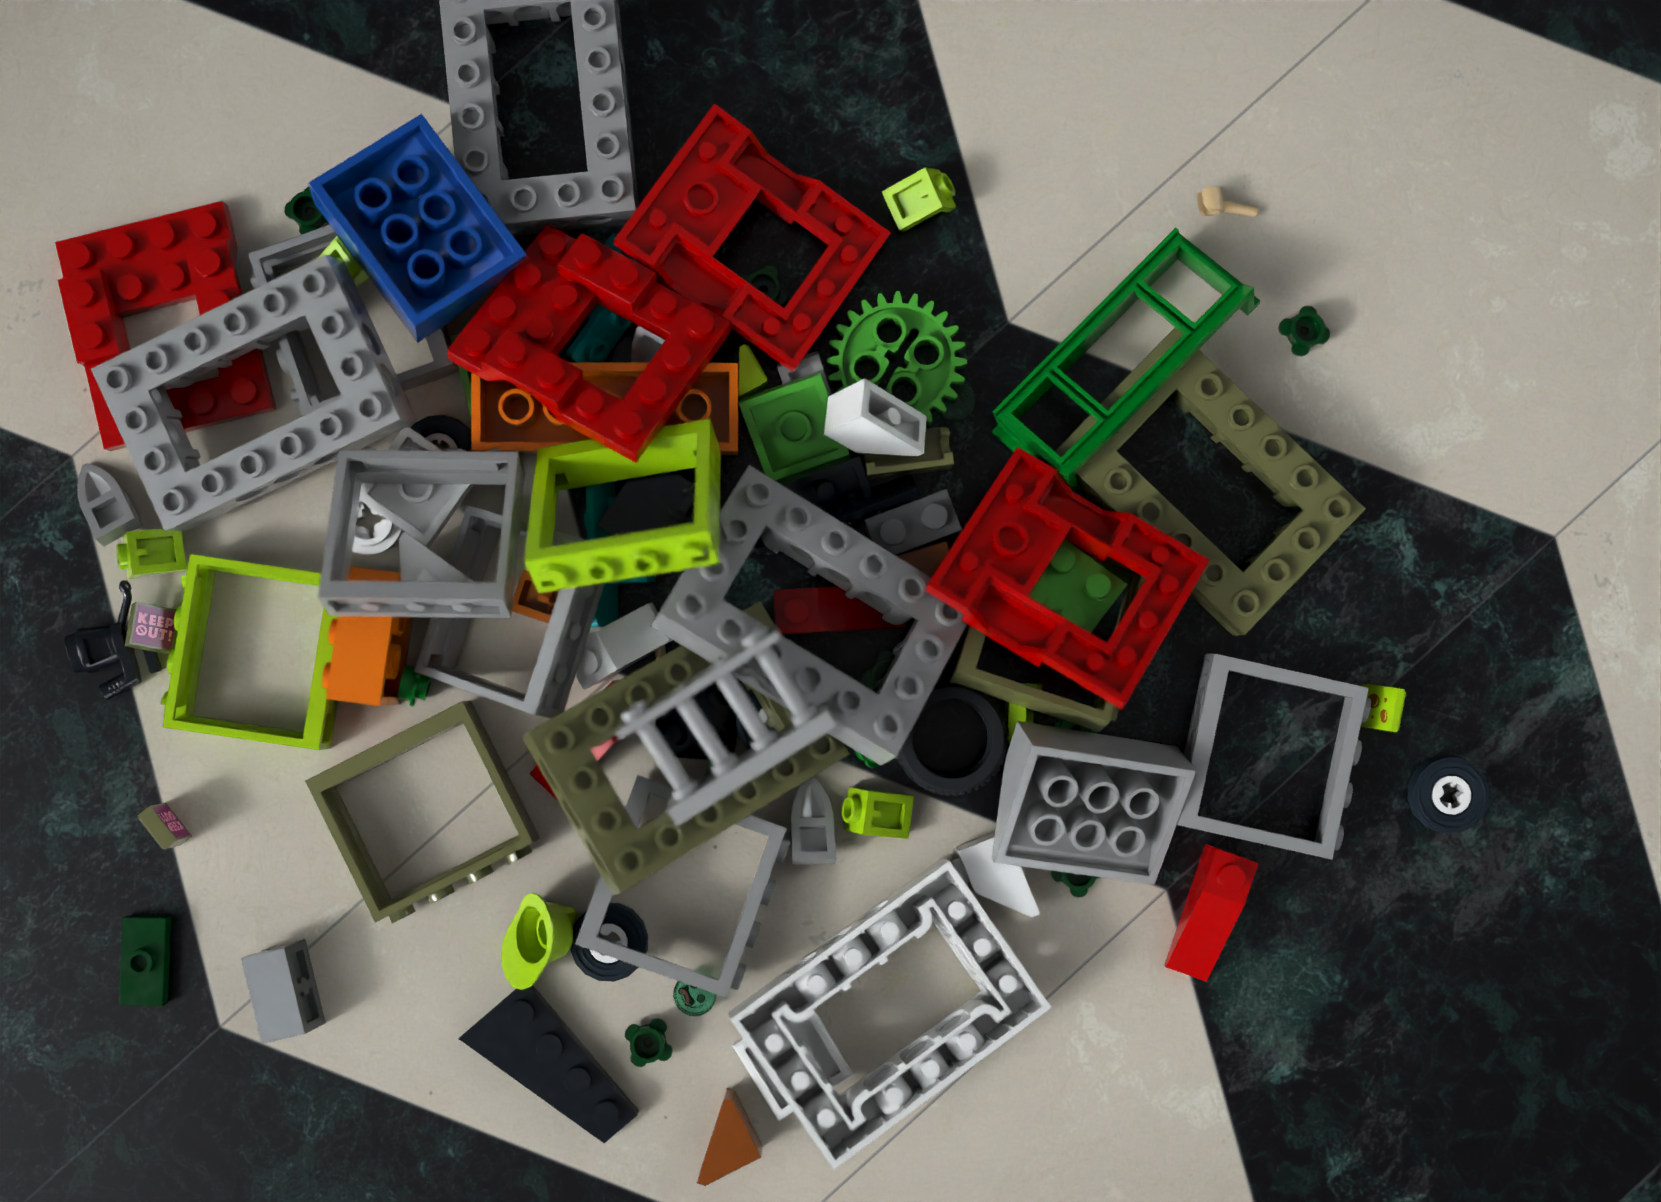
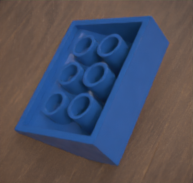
M422 114L308 182L316 207L364 269L370 280L417 343L458 317L527 258L524 250Z

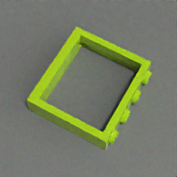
M711 419L662 427L637 463L593 439L537 449L524 562L538 593L719 564L721 451ZM696 468L695 521L693 524L552 547L558 491Z
M190 554L186 575H181V586L185 588L182 605L177 608L174 616V629L178 632L175 648L170 651L167 660V671L171 676L169 689L164 693L161 700V705H165L162 728L312 750L331 749L338 701L326 699L327 689H324L322 686V676L326 663L332 660L334 645L329 643V629L334 618L338 619V616H330L324 606L304 731L193 715L216 571L320 586L321 573Z

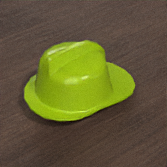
M534 892L525 895L518 912L506 931L501 950L502 969L506 980L512 987L520 990L530 988L538 980L548 963L568 954L572 947L573 926L578 915L575 908L564 907L553 901H545L539 894Z

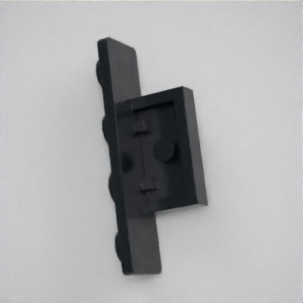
M856 452L776 481L840 522L849 525L862 523L865 519L870 518L871 514L888 508L892 510L908 504L912 498L920 495L918 486L910 474L870 488L860 456ZM761 535L754 545L757 556L782 553L781 551L775 553L765 546Z

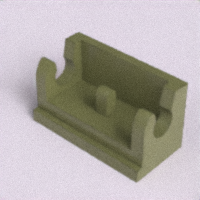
M946 426L927 428L924 454L919 456L863 453L867 479L950 470L954 465L953 452L950 451L949 428H946Z

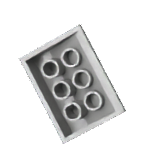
M1017 721L1004 763L992 860L994 863L1155 885L1196 770L1178 746Z

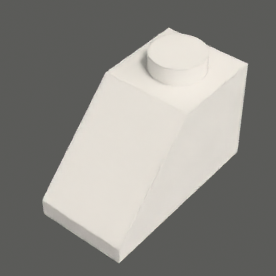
M863 379L828 397L824 435L856 453L919 456L924 454L927 416L867 379Z
M652 602L588 635L575 675L583 690L608 680L673 640L651 627L658 614Z
M995 831L955 847L959 858L952 860L953 866L963 881L970 884L975 893L1030 917L1040 914L1021 866L993 862L992 852Z

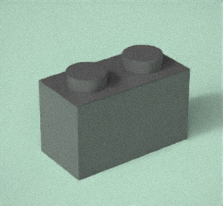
M947 489L865 519L863 523L869 540L895 556L917 550L957 535L962 531Z

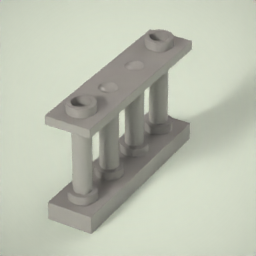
M764 625L754 628L739 639L743 646L647 705L644 699L640 700L620 714L623 721L618 724L615 731L619 739L621 740L636 731L674 788L671 791L673 797L669 799L667 812L677 826L837 727L835 716L826 702L817 708L813 703H807L771 645L781 640V632L777 625L768 630L765 629ZM754 656L793 714L790 717L792 723L777 733L774 728L768 729L731 671ZM716 681L753 739L750 742L753 748L736 757L734 752L728 753L691 696ZM674 706L677 707L713 763L710 767L713 772L698 782L695 777H688L652 722L653 719Z

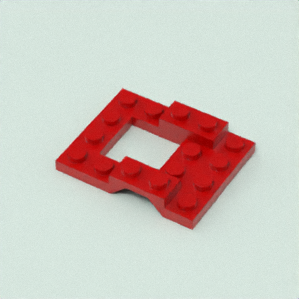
M714 104L615 237L613 244L643 266L656 272L657 282L731 321V329L788 370L794 372L891 232L820 180L795 174L766 152L749 128ZM755 199L790 225L796 221L829 245L785 308L714 258Z
M223 201L55 242L63 278L58 279V285L77 363L85 367L105 450L114 451L126 448V445L91 369L130 350L123 318L192 300L197 301L199 313L202 315L243 295L236 269L238 246L228 205ZM254 349L232 360L233 365L227 368L218 367L219 377L195 382L184 388L175 387L166 390L174 409L180 410L183 416L179 420L185 433L277 410L263 350Z
M547 224L525 251L527 258L505 276L446 350L450 361L486 381L506 380L530 393L562 423L637 463L731 333V321L657 283L656 272L583 233L576 240ZM597 304L665 340L622 400L585 380L582 369L558 357V354Z
M1017 447L932 576L925 591L964 614L963 622L1039 667L1044 662L1122 709L1210 562V559L1131 513L1107 511L1074 493L1058 470ZM1065 539L1103 562L1109 556L1146 578L1107 643L1029 597Z

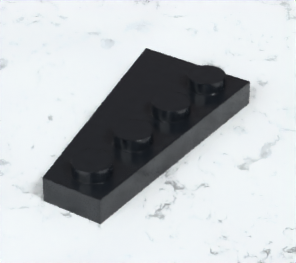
M533 985L524 990L516 988L458 1038L602 1143H606L639 1113L637 1107Z

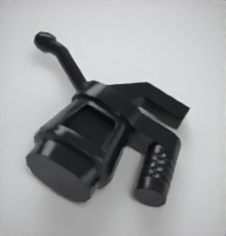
M122 580L119 583V589L123 593L124 598L117 623L105 627L79 628L75 634L67 635L64 638L67 656L75 673L85 671L96 673L115 663L121 662L123 673L99 685L102 695L107 700L142 682L135 650L125 646L128 629L126 621L132 601V588L127 580ZM143 650L149 672L161 671L162 667L157 652Z

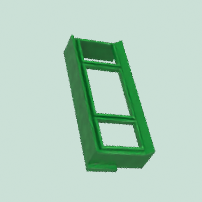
M1175 227L993 411L997 426L992 430L993 435L1012 452L1019 447L1058 470L1074 492L1078 488L1075 474L1238 309L1249 315L1260 304V300L1254 296V287L1241 283L1182 236ZM1177 260L1222 295L1195 323L1151 288ZM1140 298L1183 333V335L1107 410L1070 379L1065 372ZM1053 384L1097 421L1062 457L1019 421Z

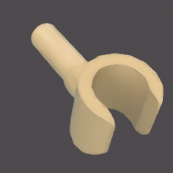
M1220 186L1205 187L1202 192L1197 193L1198 209L1203 216H1212L1224 212L1256 217L1258 213V207L1223 201L1222 187Z

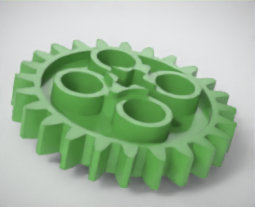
M896 291L893 303L888 304L883 294L879 293L877 299L878 306L874 308L866 300H862L863 314L859 316L849 310L847 316L851 326L847 327L841 324L836 326V330L843 337V340H830L829 342L830 348L839 353V356L827 358V365L839 368V371L829 376L830 383H842L843 386L837 390L839 392L863 380L856 375V366L864 360H871L879 366L880 370L875 378L868 381L878 386L889 371V360L887 357L896 358L904 346L908 335L915 329L919 334L904 356V364L907 368L898 367L895 370L885 391L892 395L893 387L900 382L911 383L917 391L916 396L911 401L904 403L926 415V423L928 425L932 424L930 411L935 409L944 415L947 409L942 399L946 398L956 401L958 397L950 385H962L965 378L954 371L967 365L966 359L955 357L956 353L965 349V342H952L951 340L958 333L959 327L955 325L945 328L943 325L948 318V312H942L935 317L932 315L934 301H929L922 309L918 307V294L915 293L908 304L902 302L900 291ZM885 324H894L900 328L902 334L897 341L886 343L880 340L877 335L879 328ZM929 345L935 348L939 355L936 362L931 365L920 364L914 357L918 347Z

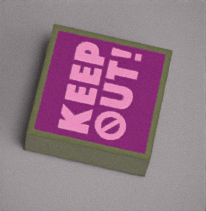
M141 602L133 603L131 605L125 646L169 654L174 648L177 632L174 629L176 609Z
M166 803L151 805L137 815L139 821L164 850L181 846L192 837Z

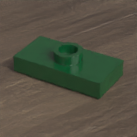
M128 915L122 917L119 1005L164 1006L168 1004L171 916Z

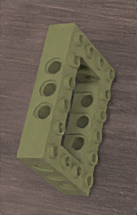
M1174 328L1112 391L1101 405L1109 410L1183 334ZM1200 350L1075 474L1078 487L1101 509L1131 513L1210 559L1190 595L1233 636L1245 635L1366 509ZM1174 391L1177 406L1185 414L1190 412L1213 434L1210 438L1215 443L1221 442L1243 463L1241 468L1247 473L1252 471L1275 493L1272 497L1279 504L1286 507L1299 506L1301 508L1287 524L1279 526L1273 532L1276 536L1258 555L1249 557L1244 562L1246 567L1242 571L1117 452ZM1089 415L1055 452L1062 457L1097 421Z
M761 601L742 611L768 628L775 626ZM683 645L532 729L522 738L612 895L624 892L848 756L850 753L843 742L826 733L677 826L669 813L665 812L637 829L591 749L601 746L617 735L615 731L618 724L623 721L620 714L624 710L643 699L647 705L712 665L711 662ZM743 683L748 691L752 689L769 719L766 720L769 728L774 727L776 732L792 723L790 717L793 714L790 710Z

